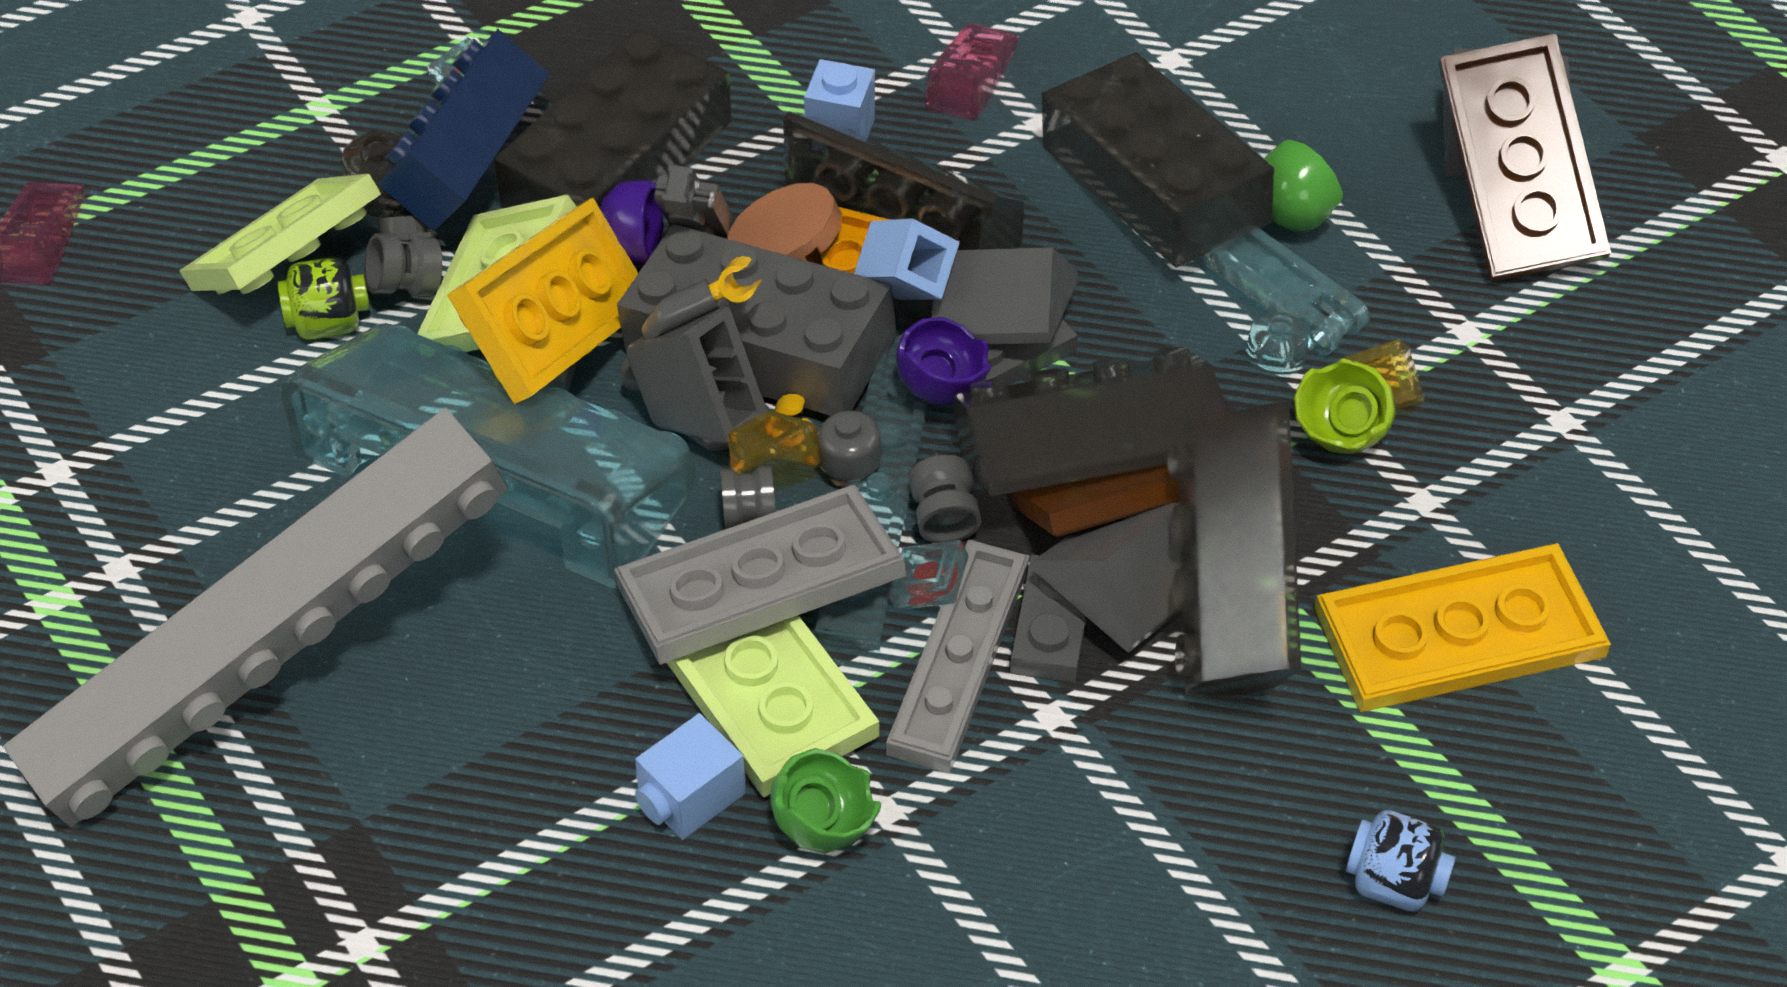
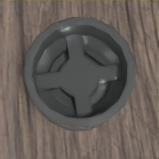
M375 233L372 235L368 242L364 262L365 281L371 293L390 295L397 289L406 290L411 296L430 298L435 295L442 274V252L438 240L430 237L416 236L409 242L400 241L393 234Z
M938 455L929 457L912 468L909 474L912 497L919 504L916 510V518L920 535L927 541L939 544L959 542L972 536L979 529L982 521L978 501L971 494L974 483L970 464L964 458L955 455Z

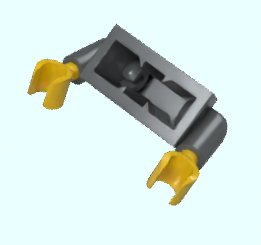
M747 256L733 259L723 270L719 280L709 284L707 279H704L665 297L643 322V336L628 346L627 358L621 367L623 384L630 391L641 392L651 421L657 427L682 433L709 451H720L764 441V435L772 433L783 442L793 443L804 435L809 423L808 418L790 420L785 417L796 415L803 410L805 399L798 394L782 396L778 400L773 414L766 415L768 412L730 307H719L718 301L723 298L737 303L745 302L752 297L762 283L761 279L755 281L752 285L742 286L735 281L733 273L744 269L752 261Z

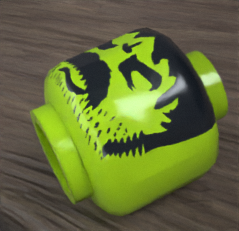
M341 257L292 264L287 272V280L278 281V291L286 329L296 328L297 333L304 340H315L354 333L359 325L358 311L370 310L364 274L352 276L349 264Z

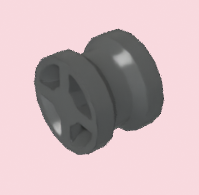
M771 465L758 466L753 473L739 474L734 469L720 470L724 529L776 512Z

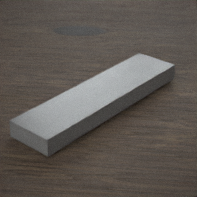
M968 539L886 741V756L945 773H951L1027 576L1030 562L1029 555Z

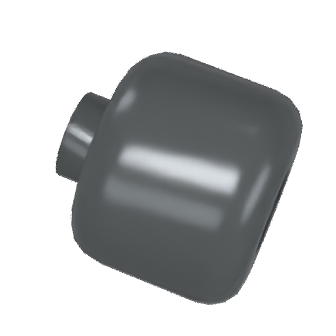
M842 411L828 417L821 425L818 433L819 456L821 466L828 475L839 481L855 482L871 476L876 471L882 458L881 436L878 425L870 416L858 411Z

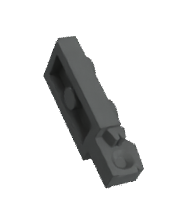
M669 165L668 177H658L654 197L669 225L675 224L727 239L728 232L735 218L717 184L700 182L693 168Z

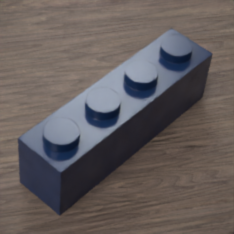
M499 29L482 45L473 39L461 51L452 63L459 72L457 73L452 68L430 93L437 103L435 104L430 99L409 122L408 127L415 134L412 135L408 131L404 133L384 158L392 166L378 185L433 232L466 201L550 75Z

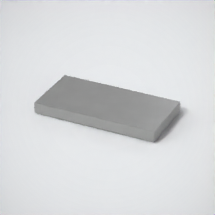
M855 484L614 569L617 586L659 665L906 576L903 556Z

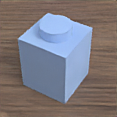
M823 59L819 60L804 96L805 147L861 157L875 120V69Z
M913 218L871 221L854 274L892 284L893 297L898 300H939L943 297L960 242Z
M700 713L635 758L638 782L635 797L639 806L652 822L657 825L665 822L682 840L746 794L744 756Z

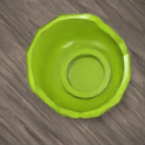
M1345 358L1321 369L1311 368L1308 370L1293 396L1297 422L1312 442L1334 453H1358L1372 447L1386 436V432L1391 429L1396 415L1393 390L1378 370Z

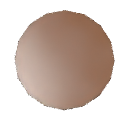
M815 183L792 184L773 190L754 201L737 217L728 232L727 239L807 261L805 256L818 248L821 254L831 246L841 229L842 213L826 187Z

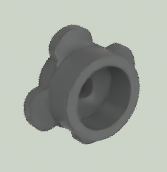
M415 216L378 219L379 233L393 234L400 241L409 242L416 236L435 238V233L427 232V226Z

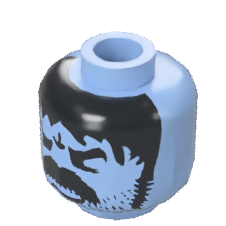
M1385 810L1375 817L1373 823L1362 819L1346 872L1356 875L1355 885L1361 895L1407 911H1417L1425 905L1429 893L1441 897L1444 896L1456 857L1443 853L1445 836L1438 826L1394 811Z

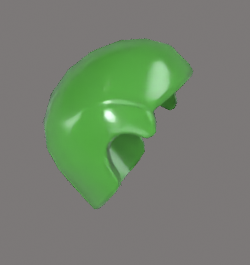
M1294 140L1281 142L1265 156L1254 172L1253 193L1262 212L1280 227L1293 232L1301 231L1306 233L1318 228L1330 217L1332 211L1343 199V191L1333 170L1322 156L1304 143Z
M818 748L791 756L784 763L771 786V807L779 829L800 848L824 854L853 845L867 832L881 809V802L874 801L872 798L870 773L867 770L852 766L848 760L838 753Z

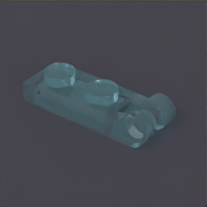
M1247 219L1206 248L1205 266L1300 333L1308 348L1319 356L1325 357L1341 345L1343 335L1356 334L1368 325L1370 321L1368 309L1359 298ZM1322 308L1323 310L1328 312L1330 316L1326 317L1324 314L1319 312L1318 309Z

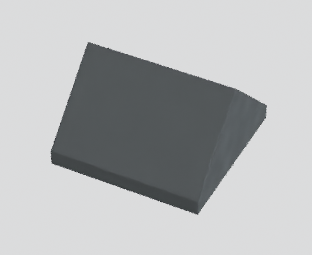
M1053 247L957 250L943 297L939 300H933L932 318L946 317L965 326L975 339L985 340L988 344L1051 343L1079 280L1077 269Z
M1168 503L1150 511L1072 532L1036 558L1031 566L1033 571L1128 653L1201 596L1208 586L1182 503Z

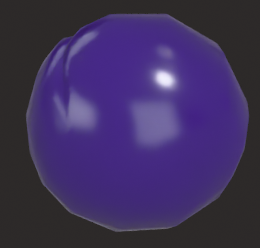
M632 180L617 184L603 198L600 207L618 242L624 248L636 269L643 268L659 245L664 229L663 213L654 199L657 184L649 180Z
M946 317L923 318L904 331L896 351V366L900 379L912 395L934 405H957L971 398L984 383L992 368L988 364V343L985 340L975 339L965 326Z

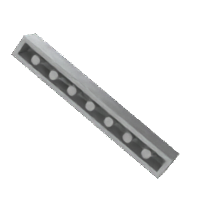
M445 407L2 747L44 805L71 828L81 820L96 816L110 804L113 795L139 775L148 774L160 767L168 758L169 752L189 736L214 725L223 716L225 709L250 689L261 687L272 680L279 672L281 665L305 646L314 645L325 639L334 629L336 622L359 604L370 602L379 597L389 586L390 580L415 561H421L433 555L441 547L444 539L466 521L486 514L494 506L497 498L508 490L492 459Z

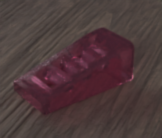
M972 23L966 24L928 70L926 106L934 111L971 120L976 119L988 103L1018 46L1019 36L1014 33Z
M27 182L0 221V282L48 284L59 266L84 199L83 185Z

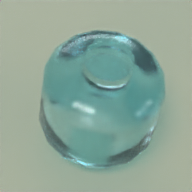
M1270 312L1258 317L1251 325L1246 350L1248 363L1257 372L1270 377H1288L1299 372L1305 364L1309 343L1307 327L1298 317L1285 312Z

